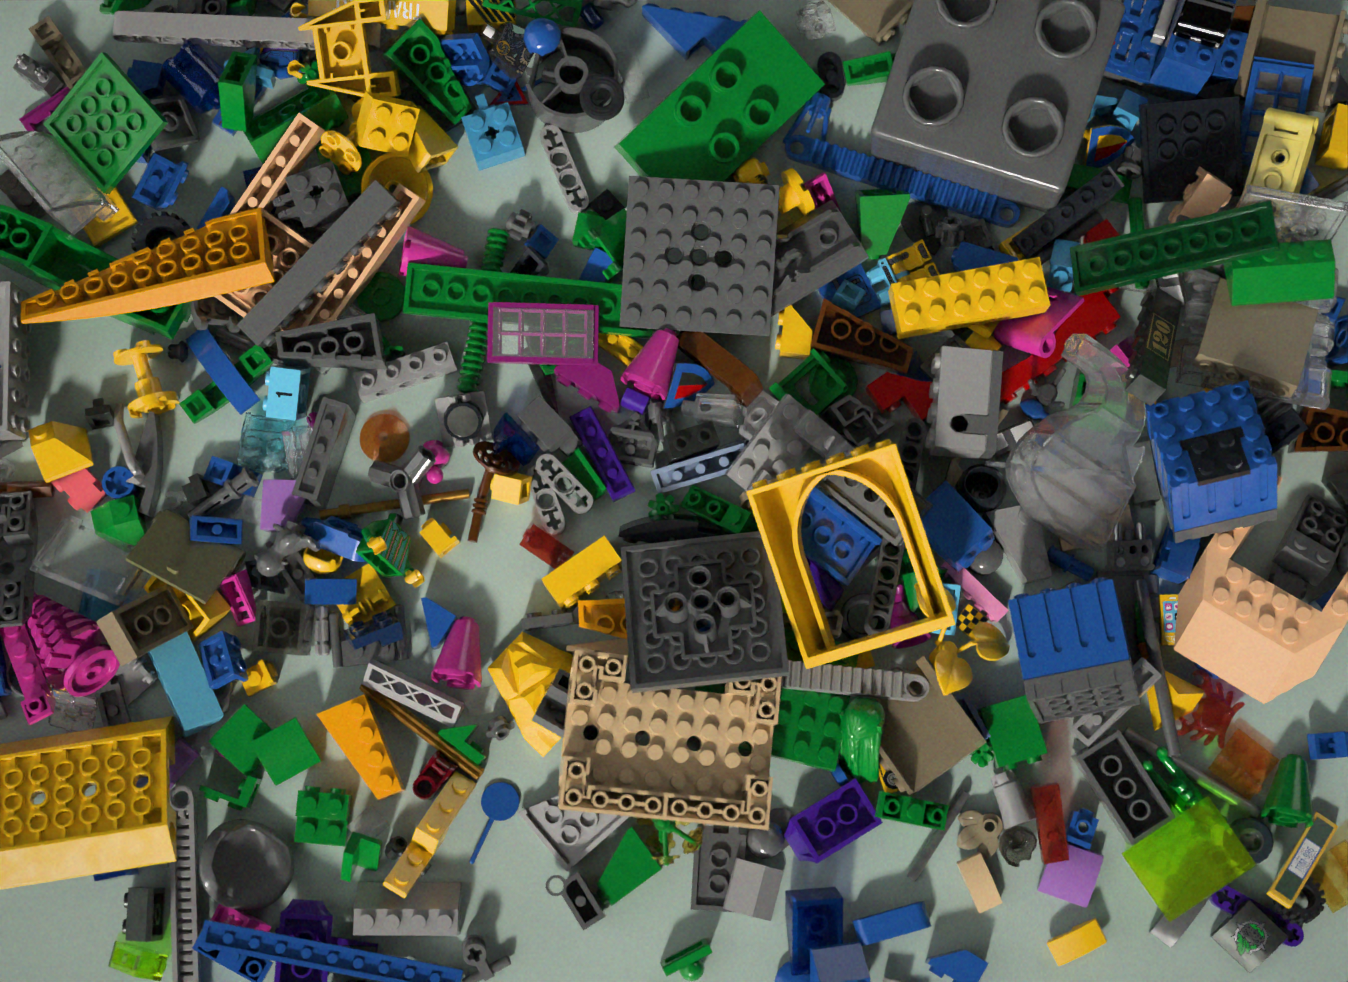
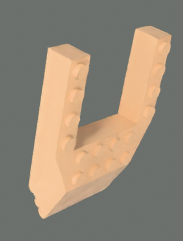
M300 113L297 114L229 214L261 207L274 267L275 282L214 296L242 317H245L314 244L271 213L275 207L273 200L283 195L288 188L285 177L299 172L325 132L324 129ZM399 183L392 193L402 203L398 208L400 210L399 213L392 220L387 219L381 225V232L373 239L370 237L363 244L365 246L363 251L355 257L352 256L346 262L348 265L345 270L338 275L335 274L329 280L330 285L323 292H317L314 295L312 304L306 310H300L294 316L296 318L295 322L287 329L283 328L281 331L338 320L370 283L425 203V200Z
M1277 475V492L1283 479L1279 475ZM1253 525L1235 528V530L1218 534L1215 533L1191 572L1190 578L1187 579L1178 595L1174 650L1265 704L1304 680L1313 677L1348 624V571L1322 612L1232 561L1255 527Z

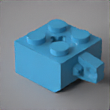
M484 93L475 96L478 110L461 118L478 170L481 171L524 157V148L508 102L498 106L494 104L488 106ZM495 134L496 138L492 139L491 135Z

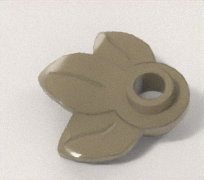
M967 810L960 814L958 820L964 828L958 835L957 846L966 850L977 848L984 860L991 857L999 846L998 836L1003 830L1002 819L995 813L981 814L976 810ZM987 822H992L995 825V828L993 830H987L985 824Z

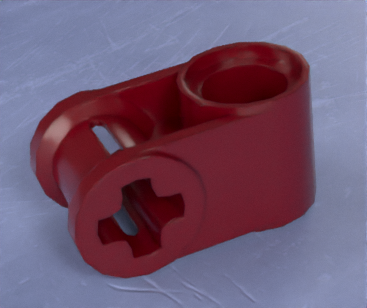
M435 752L414 781V794L422 800L432 799L457 770L458 765H452L441 756V752ZM437 764H439L440 766H442V767H443L444 769H446V770L443 771L442 769H440V768L437 766ZM424 781H429L432 785V790L427 795L420 794L418 790L419 785Z

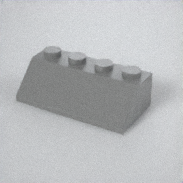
M358 882L354 904L353 935H460L461 882H416L405 899L383 886L384 882Z

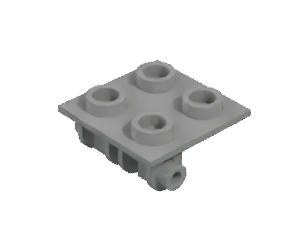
M148 653L123 666L120 665L113 678L118 677V681L121 683L126 706L159 679Z

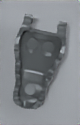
M212 296L191 301V314L198 330H206L209 324L226 326L230 333H238L240 331V328L237 326L239 323L238 313L216 297Z

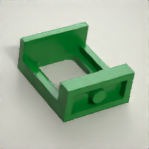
M813 348L810 351L811 355L781 382H775L769 389L779 401L785 394H789L807 410H811L819 416L849 388L845 384L848 381L846 376L839 369L834 372L829 366L832 362L823 351L817 353ZM816 365H822L836 381V386L815 405H810L796 390L795 385Z

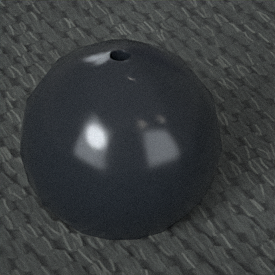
M976 464L970 466L961 474L957 482L956 491L977 513L984 514L985 512L994 511L1002 504L1006 496L1007 485L1003 475L997 468L989 464Z

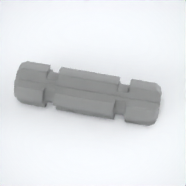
M318 606L314 609V617L317 618V621H315V641L317 642L315 654L317 656H327L330 653V645L327 644V641H329V621L327 620L329 608L326 606Z

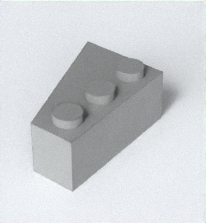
M1035 502L989 511L983 514V520L992 528L995 540L1000 544L1007 556V560L1023 585L1047 580L1052 576Z

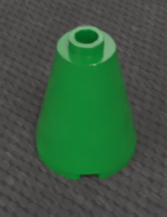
M1287 754V757L1280 760L1261 810V818L1268 817V823L1289 828H1297L1298 823H1305V828L1313 826L1314 812L1308 765L1300 755Z

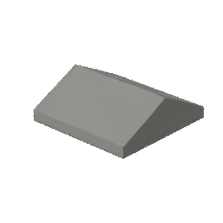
M736 858L723 909L771 921L784 871Z

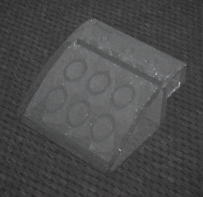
M19 131L0 135V159L44 210L73 235L78 233L96 216L103 222H106L120 210L52 135L38 131Z

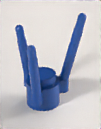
M815 93L811 100L805 103L803 110L782 142L785 144L787 139L793 135L807 112L811 115L806 129L807 133L811 132L816 118L824 116L821 141L825 142L829 116L832 111L829 108L831 99L822 93Z

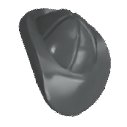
M235 819L220 824L210 833L201 850L199 872L203 887L217 903L238 910L262 909L276 902L288 888L294 875V856L290 844L278 832L255 821Z

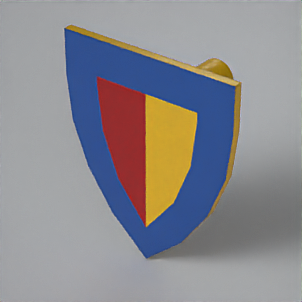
M1104 125L1086 129L1083 137L1088 141L1084 165L1095 168L1103 167L1123 154L1125 148L1130 146L1136 139L1128 130L1120 126Z

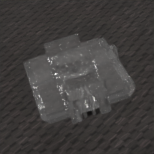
M53 689L56 704L54 714L48 716L50 726L66 729V733L94 729L95 711L97 710L96 698L88 696L75 697L67 691ZM68 708H72L74 712H70Z

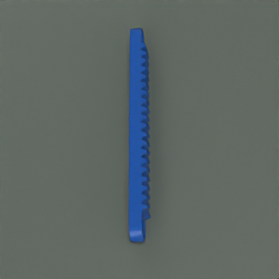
M796 134L789 137L785 144V154L794 162L876 188L887 189V191H892L895 194L897 190H905L910 193L911 199L929 203L980 220L984 218L985 222L1009 228L1014 226L1020 217V209L1014 202L999 198L997 195L980 192L978 189H971L969 186H961L960 183H952L950 180H942L941 177H933L931 174H923L922 171H914L912 168L895 165L893 162L888 163L884 159L879 160L874 156L869 157L865 153L860 154L855 150L850 151L846 147L841 148L836 144L831 145L827 141L822 142L817 138L812 139ZM795 142L801 143L804 147L803 152L800 154L793 153L790 149L791 144ZM1006 208L1012 210L1014 218L1009 221L1004 220L1000 214L1001 210Z

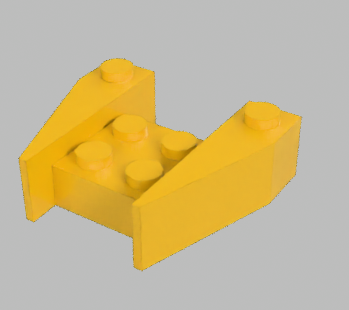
M353 0L298 27L299 31L312 29L320 78L306 81L307 85L364 97L365 91L389 97L401 94L398 69L379 72L371 71L365 23L391 20L388 0Z

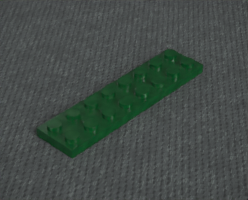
M1271 200L1070 247L1074 286L1077 296L1280 251L1274 208Z

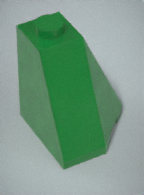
M887 189L855 190L858 240L869 256V259H880V255H887L910 200V193L908 191L897 190L896 194H892V191H887Z

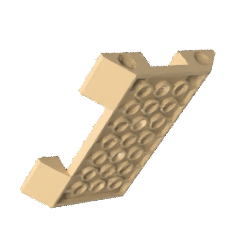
M582 650L574 651L569 677L559 773L558 809L769 830L773 777H769L773 727L778 724L782 677L726 683L723 694L682 689L632 693L631 684L623 683L625 682L627 655ZM588 725L594 726L598 732L596 739L593 741L587 740L583 735V730ZM639 731H645L649 735V742L645 746H640L636 743L635 736ZM691 736L697 737L701 742L700 748L697 751H691L687 747V740ZM743 741L748 742L752 748L750 755L747 757L742 756L738 751V746Z

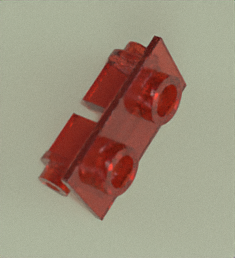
M534 524L530 529L526 530L523 535L524 538L519 544L554 569L568 561L575 553Z

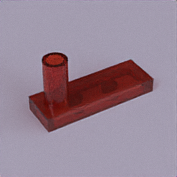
M1057 782L1048 784L1036 783L1031 786L1030 794L1033 797L1041 862L1043 864L1067 861L1069 860L1059 784Z

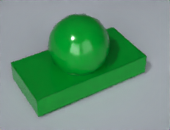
M704 938L661 960L660 964L666 977L679 970L680 975L684 979L695 981L704 973L705 967L701 958L713 952Z

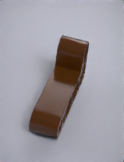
M681 331L676 336L679 339L678 349L726 386L734 399L742 406L747 408L764 390L758 376L749 367L704 332Z

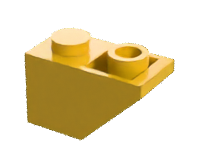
M790 305L784 311L779 312L778 325H782V335L777 334L775 349L780 350L779 357L805 360L810 356L812 329Z

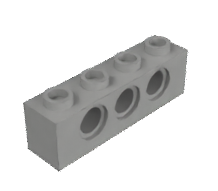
M447 342L386 362L387 370L366 369L354 373L352 376L359 397L363 403H367L457 372L458 370Z

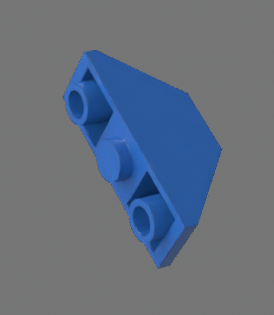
M201 931L192 949L251 982L264 981L273 965L271 960L199 947Z

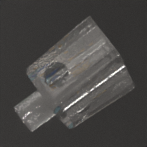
M697 393L695 401L683 400L681 413L682 415L694 416L698 424L712 420L715 427L739 429L742 405L734 394Z

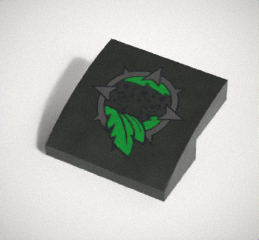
M1248 899L1210 935L1249 973L1266 960L1288 938L1277 925Z

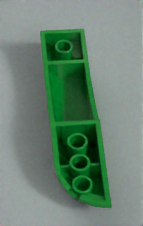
M0 204V264L54 291L61 289L65 282L72 279L75 282L88 277V272L98 269L100 272L109 268V263L119 260L54 227L53 224ZM191 301L150 310L111 315L110 317L153 335L157 333L173 340L183 321L188 322L191 316Z

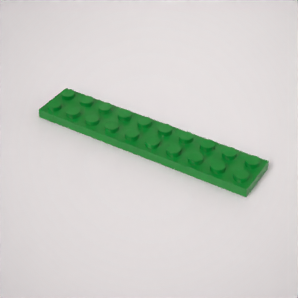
M408 263L403 305L404 314L488 322V302L599 305L598 333L651 338L653 334V329L620 327L622 284ZM502 312V323L518 325L519 312ZM524 313V326L540 327L541 313ZM546 313V328L562 329V314ZM568 314V330L584 332V314Z

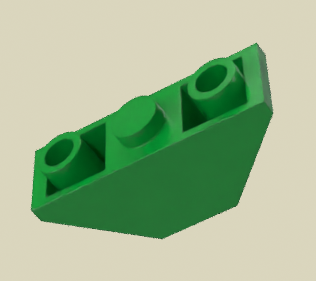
M879 791L875 817L945 831L949 805Z

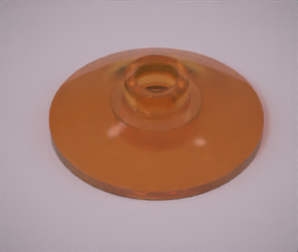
M376 415L363 425L360 432V446L365 455L373 461L380 460L386 463L396 461L406 452L409 445V431L404 422L394 415ZM381 433L388 434V438L385 441L379 440Z

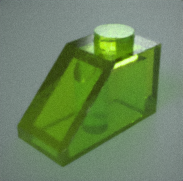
M115 941L108 966L133 977L161 981L162 975L166 970L168 955L152 949Z

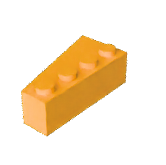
M363 694L316 714L378 800H384L405 791L367 695Z

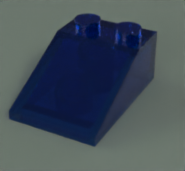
M836 887L785 890V918L792 976L810 974V948L843 944V897Z

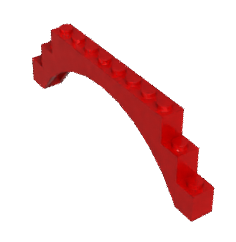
M1106 218L1085 234L1083 244L1120 235ZM1117 287L1082 295L1081 297L1084 298V302L1054 333L1056 347L1048 358L1032 354L1018 364L1002 371L1000 404L1004 402L1007 405L1018 397L1016 393L1022 388L1025 391L1029 390V379H1032L1036 385L1038 383L1036 379L1042 374L1045 377L1049 376L1058 369L1056 365L1062 360L1065 363L1069 362L1078 355L1076 350L1082 346L1085 349L1089 348L1098 341L1096 336L1102 332L1107 335L1118 327L1116 322L1121 316L1107 298L1120 288ZM885 372L865 388V392L881 414H884L886 411H889V413L896 411L902 406L901 401H903L912 415L924 422L925 420L927 421L928 408H931V403H933V398H929L930 383L932 382L918 381L890 372ZM951 424L954 428L957 429V432L962 431L959 425Z

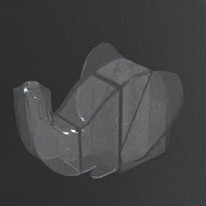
M1072 334L1066 340L1065 349L1061 356L1079 368L1085 375L1086 390L1079 403L1067 410L1047 416L1028 430L1015 444L1007 461H985V465L1006 468V478L1011 491L1030 519L1075 548L1102 552L1137 486L1134 482V475L1143 460L1145 447L1138 446L1134 448L1133 446L1139 439L1145 426V402L1125 391L1127 383L1125 376L1129 369L1116 355L1087 334Z

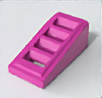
M244 569L227 576L220 584V587L228 605L231 607L230 610L237 626L240 627L258 620L259 616L247 570ZM247 610L248 615L243 616V611Z

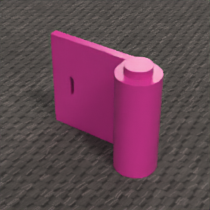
M1047 287L1050 306L1045 313L1002 320L994 329V337L1003 345L1048 358L1056 347L1054 331L1084 302V298Z

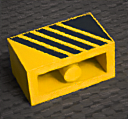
M466 0L469 33H483L487 24L494 28L495 32H503L508 23L517 26V14L483 7V0ZM489 0V2H493V3H497V4H498L499 2L503 1V0ZM511 0L512 3H513V5H514L515 8H516V1H515V0Z

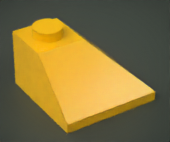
M50 421L28 430L32 451L46 483L94 465L86 428Z

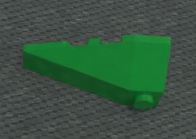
M418 19L380 56L394 70L398 69V74L453 125H456L462 119L461 117H464L472 107L460 82L457 81L450 67L451 64L440 46L441 43L438 37L421 19Z

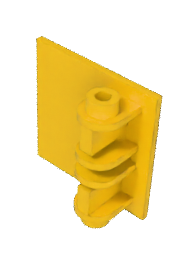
M370 564L364 565L343 578L357 579L356 604H336L348 625L357 621H363L364 623L372 620L373 615L387 611L396 605L377 572Z

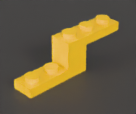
M457 771L452 774L416 827L410 844L384 880L383 886L404 899L406 898L443 843L451 823L474 791L477 783Z

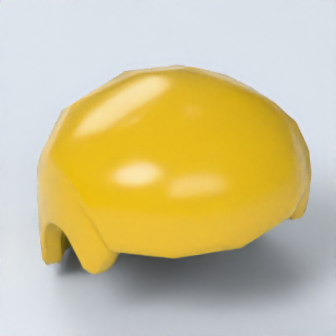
M308 547L303 554L305 565L313 572L323 575L336 572L344 558L324 549L316 552Z

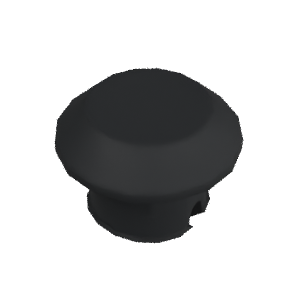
M181 340L179 344H170L168 346L170 350L168 352L169 358L179 359L180 362H184L187 359L188 346L184 341Z

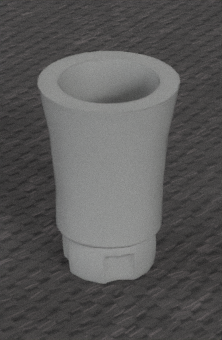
M1013 769L991 777L992 785L995 788L993 792L998 802L1004 830L1026 824L1038 818L1023 791L1020 780L1017 781Z

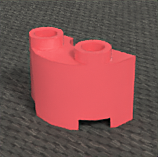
M89 468L51 481L58 491H65L70 496L67 501L77 511L82 508L88 513L108 496L103 490L102 483L91 473Z

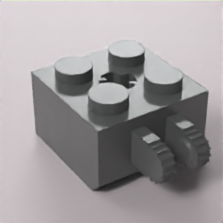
M332 161L285 177L290 192L273 200L275 207H282L294 202V207L281 211L278 214L279 220L286 221L299 216L305 230H312L334 222L349 208Z

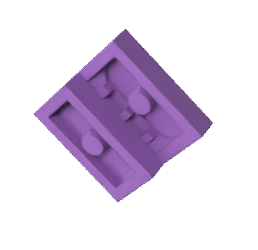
M1054 838L1037 890L1087 908L1104 855Z

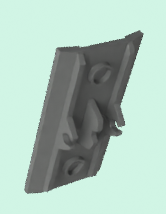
M833 200L828 201L776 233L771 317L869 259L863 246ZM731 260L728 261L727 263L723 264V265H728V264H730Z

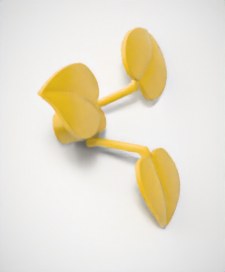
M916 583L914 587L919 607L929 617L919 584ZM944 587L951 611L953 612L956 609L955 600L952 594ZM980 622L972 629L974 640L957 648L953 642L943 641L946 627L941 629L939 637L935 641L937 647L930 652L929 660L935 666L936 676L945 696L954 691L964 689L972 681L973 674L970 665L966 660L957 658L960 652L976 645L977 653L981 658L995 661L1008 654L1010 645L997 627L987 622Z

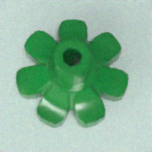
M658 493L655 496L656 501L649 500L648 507L652 508L648 516L679 512V505L672 504L675 501L672 495L664 498L662 493Z
M987 741V743L971 753L973 754L971 761L974 764L978 763L979 767H985L989 761L994 759V754L991 752V743Z

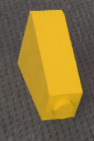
M419 105L417 107L420 109L408 156L415 170L421 173L447 164L459 146Z

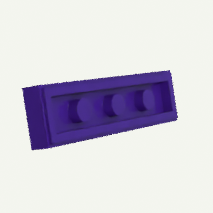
M592 406L570 416L569 418L613 503L635 492L636 490Z

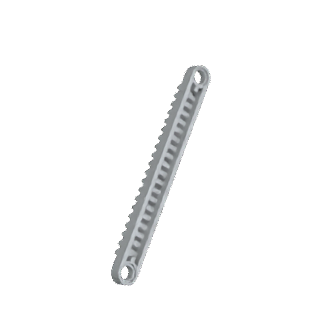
M788 660L789 676H783L781 680V688L910 702L922 700L929 692L928 681L923 676L917 674L863 669L860 667L853 668L851 666L843 667L841 665L833 666L832 664H822L806 669L804 662H794ZM916 681L922 686L920 695H914L910 692L909 684Z
M179 785L170 791V805L176 812L177 861L169 862L172 982H202L201 953L192 949L201 933L196 795L192 788ZM180 791H185L189 796L188 802L183 806L178 805L175 801L176 794Z

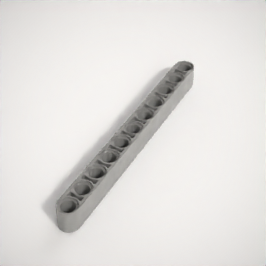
M117 11L114 13L112 37L120 42L315 50L313 30L299 31L298 28L314 19ZM377 22L365 23L369 52H377L380 50L381 25Z

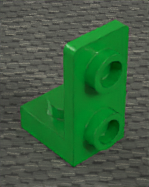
M250 775L247 776V779H242L238 788L239 798L205 785H200L199 790L205 792L203 797L216 802L219 801V798L229 801L228 807L242 811L243 807L251 808L262 779Z

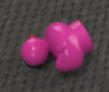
M430 440L425 442L423 446L432 451L436 456V462L426 473V478L430 483L437 484L443 479V471L440 468L448 463L450 453L443 447L441 441Z

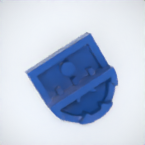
M478 33L441 35L438 38L441 43L440 46L451 64L450 67L454 75L461 80L460 84L464 86L476 85L486 74L490 63L489 55Z

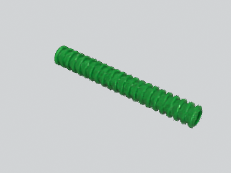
M491 228L488 230L489 236L486 237L488 242L485 244L486 251L483 252L485 258L482 259V263L484 265L480 267V270L502 272L500 268L504 266L502 260H505V255L503 253L507 251L505 246L508 245L506 238H509V233L503 229ZM470 320L472 325L468 327L470 330L467 333L469 340L465 342L467 345L464 348L466 355H463L462 358L464 360L461 363L463 370H460L459 374L461 377L458 378L460 385H457V390L462 393L479 391L477 389V386H480L478 379L482 377L480 371H483V366L481 364L485 362L483 356H486L484 349L488 347L486 344L488 341V322Z

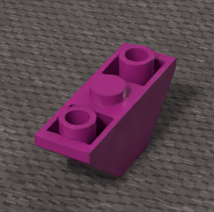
M600 363L593 366L558 365L555 367L556 380L566 387L572 385L578 389L577 393L587 400L593 398L598 401V406L608 413L612 411L617 414L619 413L620 404L611 370Z

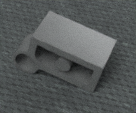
M540 395L517 415L521 421L519 427L527 436L533 434L536 437L537 441L535 443L544 453L548 450L553 453L559 448L566 457H569L574 453L575 449L583 445L574 434L572 428Z
M580 872L567 879L560 875H554L547 879V892L552 896L562 895L583 931L606 917V914ZM553 878H559L563 881L564 887L560 893H554L550 890L549 883Z

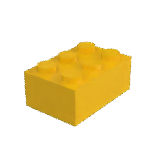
M604 535L541 580L560 609L564 607L570 609L580 601L579 597L586 592L590 595L601 587L600 582L608 578L610 581L621 573L622 560Z

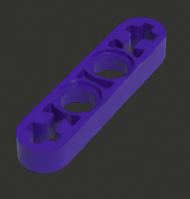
M1217 885L1210 896L1211 904L1231 916L1238 910L1239 904L1248 899L1265 915H1271L1274 919V924L1279 928L1282 927L1285 930L1294 929L1293 933L1296 935V939H1290L1289 941L1286 939L1282 943L1283 945L1295 947L1303 941L1304 932L1299 925L1289 923V919L1284 920L1280 914L1227 885ZM1225 890L1224 895L1234 900L1236 895L1238 898L1233 904L1227 901H1220L1219 903V897L1216 896V892Z

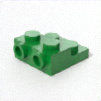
M305 786V791L298 790L294 842L346 847L352 795H346V789L331 788L330 793L320 792L321 787Z

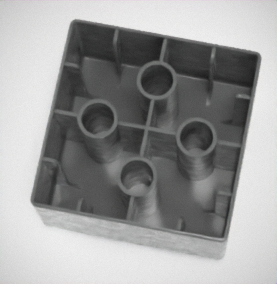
M914 0L871 128V156L879 160L884 159L888 163L893 162L895 165H903L905 168H912L914 171H922L923 174L941 177L942 180L960 183L961 186H969L971 189H978L980 192H988L990 195H997L999 198L1047 213L1057 206L1066 189L1125 11L1124 4L1119 0Z

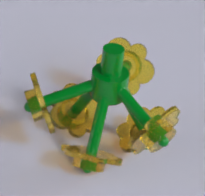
M635 817L637 824L640 826L644 824L647 826L655 825L657 830L653 832V835L646 838V844L650 847L651 853H659L661 855L652 856L653 860L659 859V864L668 866L674 863V858H680V855H669L671 849L676 845L675 841L672 840V832L685 839L682 843V848H684L683 853L686 855L694 853L702 845V828L698 827L695 831L691 830L688 835L676 828L679 824L687 826L691 822Z

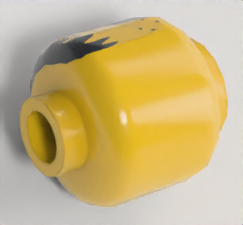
M754 157L744 161L735 170L736 173L732 174L735 182L768 184L767 176L771 175L765 161L760 163Z

